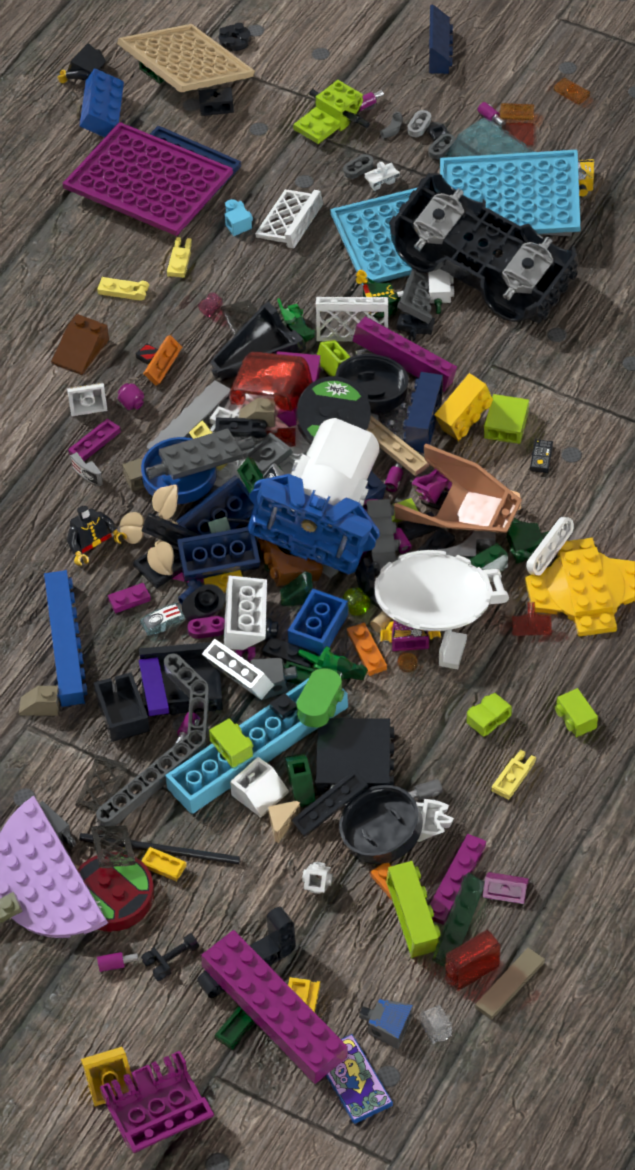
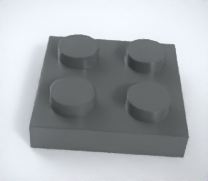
M269 433L255 445V448H251L243 454L245 460L247 457L253 458L260 472L264 475L273 463L279 465L292 455L293 451L279 438Z

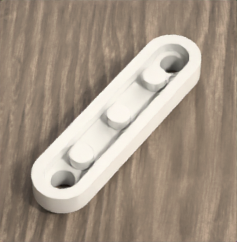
M561 517L558 519L527 561L526 567L529 574L541 575L572 534L574 523L571 518Z

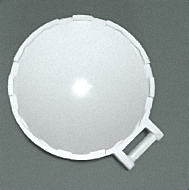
M422 550L401 555L393 563L388 562L381 569L375 581V597L381 609L395 621L420 630L445 631L460 628L478 619L490 604L505 603L509 600L508 593L504 590L501 581L502 575L499 569L482 570L480 567L476 568L473 566L471 561L465 557L446 555L445 551ZM490 582H494L496 591L493 592Z

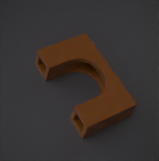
M257 537L258 548L262 551L264 562L268 565L270 575L275 580L277 586L319 581L323 571L321 563L310 558L306 560L298 556L287 555L276 544Z

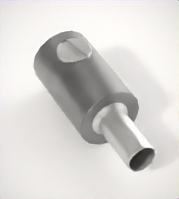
M435 779L414 786V791L408 792L413 798L417 797L420 801L441 794L442 786L440 781Z

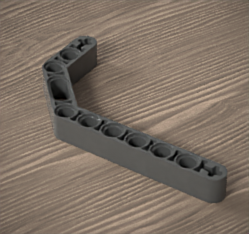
M177 654L167 655L164 659L165 674L190 698L188 734L98 808L96 812L97 822L102 830H110L166 784V774L206 748L209 707L208 684ZM186 677L191 678L190 680H187V681L183 680V678H186ZM198 690L204 691L203 693H196ZM197 708L204 710V721L200 726L192 724L193 712ZM194 741H201L199 744H193ZM180 753H185V754H186V755L183 756V757L178 756V754H180ZM166 765L171 766L169 769H163ZM150 778H155V779H156V780L153 781V782L147 781V780L150 779ZM136 790L141 791L139 794H133ZM120 803H125V804H126V805L123 806V807H118V806H117V805L120 804Z

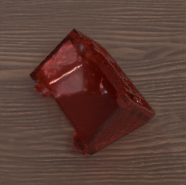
M250 352L244 358L230 389L229 399L231 405H242L246 401L245 394L271 396L274 398L278 408L285 411H293L304 390L313 383L308 362L300 356Z

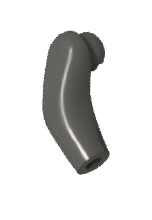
M400 112L393 113L391 124L380 131L383 139L399 133L403 123V117Z

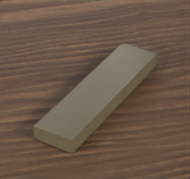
M527 948L475 1004V1009L492 1020L545 963V959L530 948Z

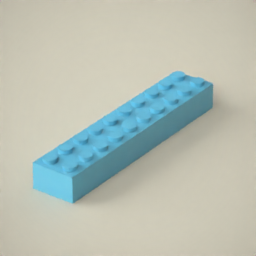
M309 678L286 693L295 703ZM343 688V699L337 703L333 717L348 708V693ZM268 705L239 725L242 734L245 737H249L253 743V757L232 768L215 746L211 744L165 775L167 789L193 814L230 789V782L257 757L268 763L318 727H308L302 724L297 716L298 710L282 720Z

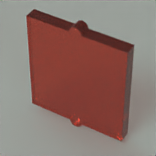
M506 123V145H534L533 123Z

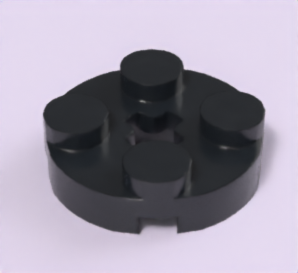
M239 22L219 29V44L225 49L226 47L231 48V51L243 50L251 42V33L248 28L244 27L243 23Z

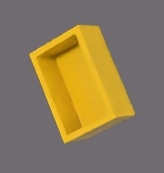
M469 373L434 415L441 429L459 441L467 435L469 428L478 422L484 410L491 406L493 398L487 385Z

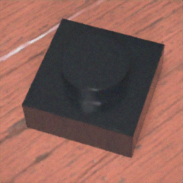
M283 693L269 703L270 709L282 720L298 710L297 704L286 693Z

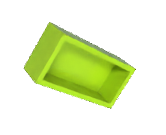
M413 861L388 867L386 878L411 958L435 952L436 946L439 943L438 937H440L439 927L437 924L434 925L432 917H434L431 905H427L425 899L427 898L425 886H421L419 879H421L419 868L414 867Z

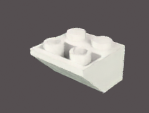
M259 757L230 782L232 796L259 817L264 816L269 811V806L276 805L289 793V790L274 768Z

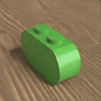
M318 669L312 672L296 702L297 716L302 724L308 727H321L327 724L330 717L334 716L336 705L342 701L344 696L342 680L337 672L331 669Z

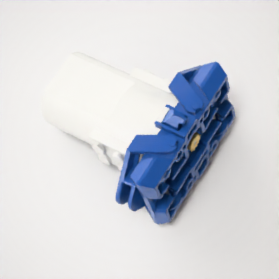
M337 418L324 421L320 425L307 454H302L300 460L295 461L291 474L256 481L254 490L250 493V500L254 504V508L248 525L249 533L279 545L281 548L291 550V554L307 560L310 558L346 574L356 572L363 551L372 550L380 536L379 529L362 507L369 490L366 489L367 478L379 454V443L376 437L371 432Z

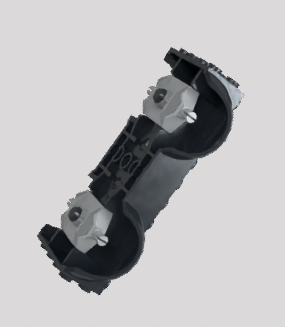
M428 173L425 178L421 179L418 188L411 192L408 201L401 205L398 214L393 216L389 222L391 241L399 257L407 265L419 272L427 273L441 269L482 293L487 306L504 320L520 322L530 319L537 324L542 319L545 320L550 308L557 304L561 293H565L568 289L569 282L578 275L575 247L572 246V250L568 251L552 244V239L549 237L544 239L530 224L519 226L486 208V200L483 199L482 202L474 201L464 196V192L459 188L457 190L452 188L441 174ZM468 233L474 236L471 241L464 240L463 237ZM480 242L488 243L486 247H480L478 244ZM501 250L503 251V256L496 258L493 252Z

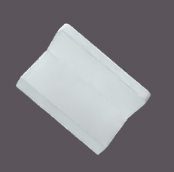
M452 629L445 630L439 650V666L453 669L459 668L467 634L452 632Z

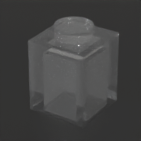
M440 1005L421 1013V1025L432 1044L438 1041L443 1042L452 1035V1024Z

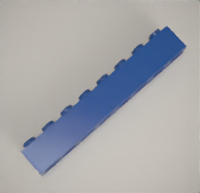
M67 570L44 573L61 706L84 704V695H88L86 683L82 684V680L86 678L84 668H80V664L84 663L82 652L78 653V649H81L80 637H76V634L79 633L78 622H74V619L77 618L76 607H72V604L75 603L74 592H70V589H73L72 577L68 578Z

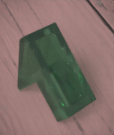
M303 572L280 589L281 605L294 606L304 604L310 594V590L313 589L311 573Z

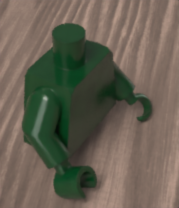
M514 517L506 537L515 563L528 561L549 531L541 533L537 523L520 521Z

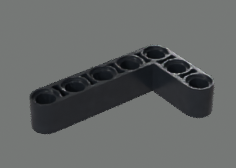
M276 907L268 913V935L250 945L269 966L290 955L296 948L294 922L282 907ZM207 971L201 973L197 978L198 984L209 998L217 997L225 992Z

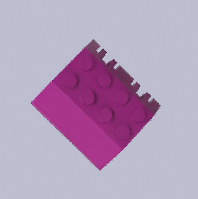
M180 1051L171 1054L175 1069L169 1056L163 1058L169 1074L162 1076L160 1067L155 1061L151 1063L156 1078H154L149 1065L131 1072L136 1087H134L130 1075H124V1081L129 1090L125 1094H122L120 1084L116 1079L111 1081L116 1096H114L109 1083L100 1086L108 1111L126 1146L133 1153L214 1117V1113L206 1098L201 1097L187 1071L186 1061Z

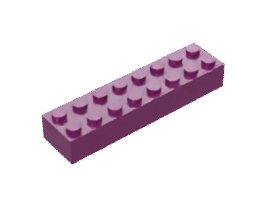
M235 930L231 931L201 955L202 967L314 1084L347 1058L348 1046Z

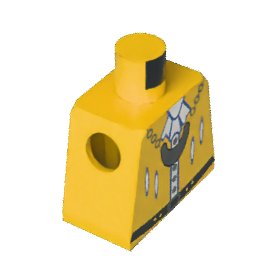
M594 159L578 160L579 196H586L588 191L593 190Z

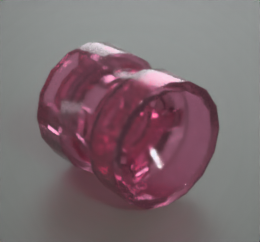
M211 292L206 296V299L199 302L198 308L202 314L210 317L214 314L215 309L217 310L223 305V302L216 293Z

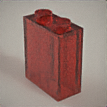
M488 929L446 954L445 979L457 991H460L500 966V943Z

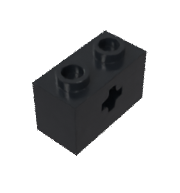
M231 87L198 90L201 116L234 113Z

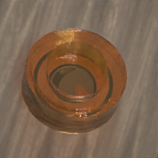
M412 653L401 654L398 657L399 669L403 672L414 671L417 668V657Z

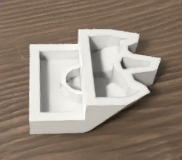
M424 799V803L416 802L423 819L422 832L417 842L445 832L444 828L451 826L454 818L443 814L447 812L449 805L429 799Z

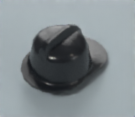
M206 584L196 589L183 601L182 613L184 617L191 621L193 619L210 617L219 611L225 602V595L222 589L213 584Z

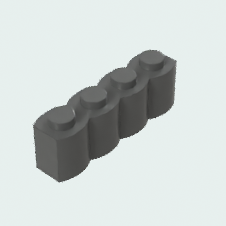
M390 499L369 500L366 504L367 514L380 531L376 545L371 550L372 563L375 561L380 566L374 576H379L381 569L388 562L393 563L398 560L395 551H398V540H394L393 533H396V522H392L391 516H394V504H390Z

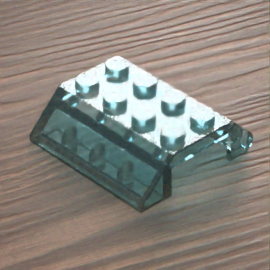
M482 118L459 133L448 151L447 157L530 153L536 151L526 146L525 143L508 131L502 129L494 121Z

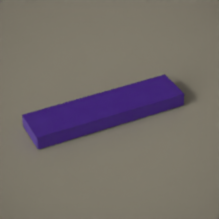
M158 657L139 660L149 716L169 713Z

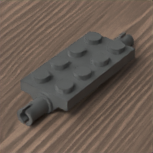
M224 429L159 449L162 463L146 468L149 479L162 475H171L172 479L175 480L243 459L241 451L255 448L254 440L250 436L249 438L236 441L229 429Z

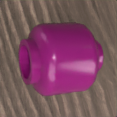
M133 383L124 384L117 392L119 394L118 401L128 410L134 408L137 410L144 404V393Z

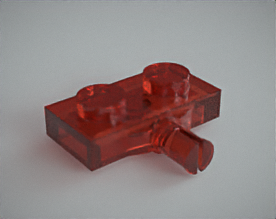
M527 602L528 613L512 616L513 636L552 635L551 614L540 615L535 613V602H532V609L531 602Z

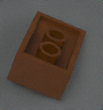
M76 314L68 324L51 360V364L83 375L109 341L108 326Z

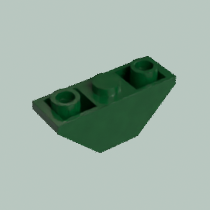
M304 753L284 757L294 801L300 802V807L311 805L316 799L307 757Z

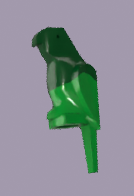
M278 298L277 301L285 326L291 332L295 330L303 338L304 342L312 340L315 336V329L311 330L306 326V321L302 316L303 309H300L298 304L290 305L285 309L280 298Z
M327 646L320 657L301 649L298 652L299 655L314 663L316 669H331L337 672L341 680H364L368 673V669L364 665H357L346 657L334 655Z

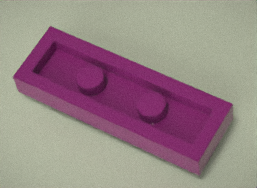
M107 418L68 449L69 455L77 452L83 461L87 460L121 432L120 427Z

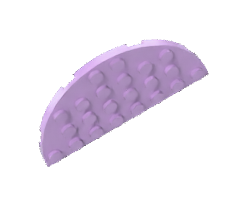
M32 796L12 814L0 833V898L14 892L17 895L23 912L13 916L12 919L28 931L38 935L53 938H69L71 935L87 934L101 928L108 921L39 802Z

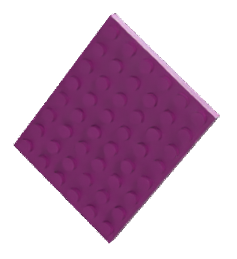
M119 122L62 184L66 190L177 236L233 174V168Z

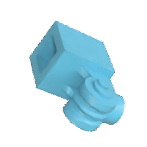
M228 200L225 203V223L232 235L236 236L252 229V214L249 211L247 212L242 201Z

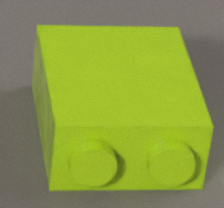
M493 394V401L489 407L484 426V438L520 444L529 413V400Z

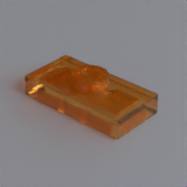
M565 77L554 85V91L578 105L590 97L589 91Z
M501 103L500 118L533 120L534 104Z

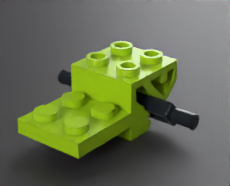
M337 80L321 93L312 89L309 95L316 99V107L293 124L295 131L319 144L336 130L342 131L351 123L350 120L366 129L369 127L370 122L357 115L363 103V94Z

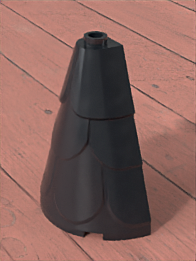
M268 301L260 307L251 319L242 326L235 336L210 361L213 367L211 372L216 379L232 378L252 372L253 369L270 365L272 360L276 359L277 352L302 353L306 350V345L303 338L295 330L291 332L282 323L278 311Z

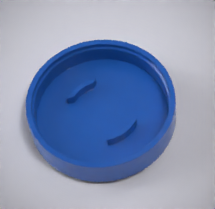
M187 437L169 438L155 444L147 451L141 464L143 484L148 493L153 496L155 491L161 487L177 485V504L190 503L206 495L215 484L217 468L214 467L175 480L172 479L171 475H162L149 479L146 468L162 463L159 449L192 439Z

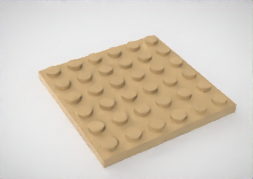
M193 24L118 38L117 44L133 55L135 59L142 62L144 66L154 71L156 75L163 78L168 84L175 87L179 92L197 90L198 88L254 77L255 71Z

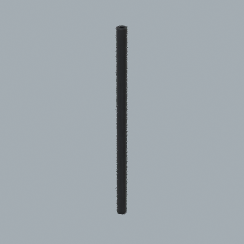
M80 833L79 841L148 851L151 847L166 854L240 864V856L87 833Z

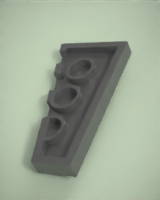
M412 269L397 306L404 313H409L428 324L432 319V315H430L431 305H429L430 295L428 294L429 276Z

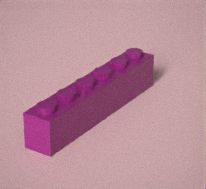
M366 316L356 325L352 339L356 344L376 355L396 361L405 371L420 378L421 372L443 375V392L453 383L457 366Z

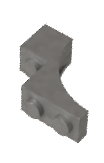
M474 530L472 535L463 543L447 549H438V551H445L446 555L454 557L460 555L471 560V558L476 556V550L486 551V549L495 545V532Z

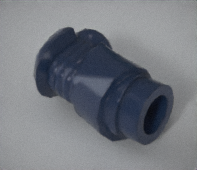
M192 578L188 582L189 588L178 597L181 605L188 595L203 586L200 580L197 581L195 578Z

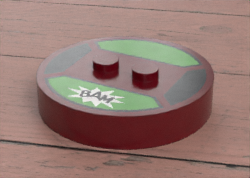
M120 852L103 853L88 859L77 869L108 921L106 925L97 930L112 932L130 928L139 923L150 911L154 901L152 876L146 865L136 857Z

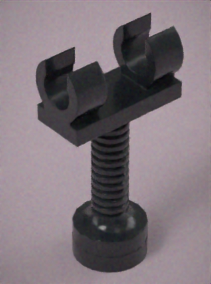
M192 933L183 937V944L181 943V945L163 956L159 954L155 947L141 956L145 966H150L155 961L159 963L160 966L153 970V976L157 981H161L171 974V969L167 962L186 950L192 952L199 948V944Z

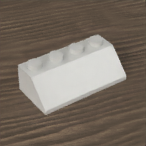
M229 576L226 589L224 646L228 649L244 650L265 639L266 579Z

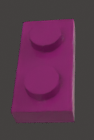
M144 583L108 595V600L114 612L118 613L149 602L151 597Z

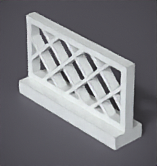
M285 189L255 233L256 238L287 243L288 248L294 249L323 205L321 192L314 190L310 194ZM287 196L294 197L292 199L285 200ZM308 199L306 202L300 203L301 200ZM298 203V205L289 207L290 204ZM286 206L287 209L278 212L280 208ZM301 209L299 213H296V214H293V213H292V212H294V211H297V210ZM290 213L291 216L282 219L281 216ZM275 218H279V220H277V221H275V222H272V223L270 222L271 220H273V219H275ZM294 220L292 224L285 225V223ZM281 224L283 225V227L278 228L276 230L274 229V227L279 226ZM268 229H271V230H272V231H270V232H268V233H263L264 231H266V230H268ZM286 231L285 236L277 235Z
M317 297V341H352L355 328L352 330L346 323L351 318L359 323L360 320L355 316L358 312H364L368 318H371L380 325L384 322V327L388 328V297ZM320 312H328L332 316L325 321L320 317ZM340 312H346L349 317L342 321L337 315ZM376 312H384V318L380 321L373 315ZM333 318L340 323L335 330L328 324ZM325 326L332 332L328 336H320V331ZM343 326L349 331L346 336H341L337 332Z

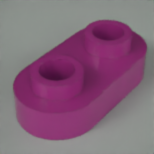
M219 616L193 619L188 623V634L195 639L224 634L225 619Z

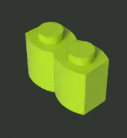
M496 693L487 695L482 699L481 704L472 706L467 711L466 723L484 737L512 715V706Z

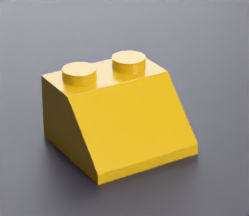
M123 1047L81 1059L94 1106L105 1104L100 1086L106 1083L110 1084L114 1096H116L111 1083L115 1079L120 1084L122 1094L129 1092L124 1081V1075L129 1074L131 1079L132 1075Z

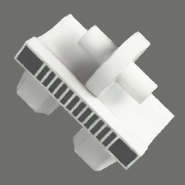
M383 162L377 163V169L365 173V178L374 191L380 189L383 183L389 185L395 183V178L400 177V172L394 168L392 163L384 165Z

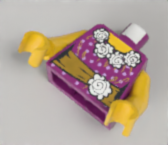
M394 620L388 624L386 629L381 630L380 642H383V640L392 642V651L429 649V638L430 640L436 636L440 638L441 633L440 631L412 628Z

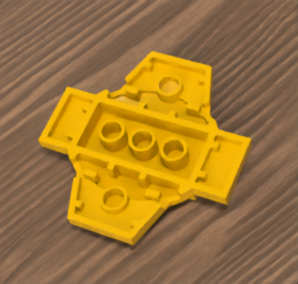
M593 538L566 541L557 553L558 558L541 575L525 577L532 611L548 614L563 612L568 615V619L575 622L578 637L617 631L614 618L617 608L622 603L626 605L635 601V561L608 558L598 552Z

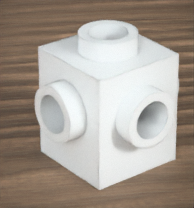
M321 862L310 864L303 871L302 882H305L304 889L310 890L312 893H324L328 886L332 885L333 874H330L331 867H326V864ZM316 875L322 876V879L317 878Z

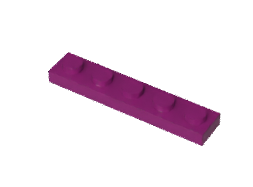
M467 834L430 903L434 913V917H432L434 922L445 925L486 847L485 840Z

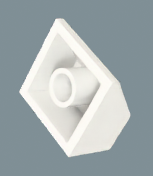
M103 383L67 388L71 416L107 411Z

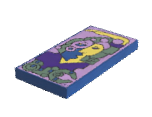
M353 1034L341 1039L348 1046L347 1058L330 1071L326 1077L353 1124H356L393 1106V1102Z

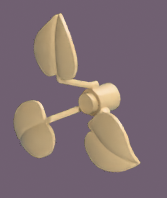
M177 485L157 489L152 498V505L154 510L159 512L158 516L175 524L177 523L170 518L174 515L177 507ZM130 512L120 522V531L127 535L126 541L128 543L136 544L143 538L144 532L141 530L144 524V517L140 513ZM158 540L155 542V547L150 548L148 551V563L154 571L163 575H172L174 560L172 546L163 540Z

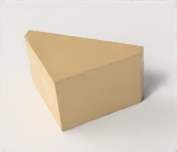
M298 801L268 807L275 842L279 843L293 825L292 819L300 813V802Z

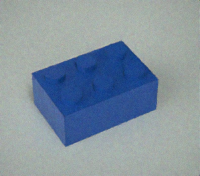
M312 589L288 629V643L316 652L318 656H321L326 646L330 648L348 617V601Z

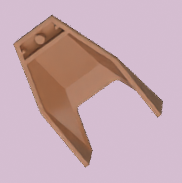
M425 444V461L452 483V487L437 516L431 517L395 503V519L443 528L507 533L522 499L477 463Z

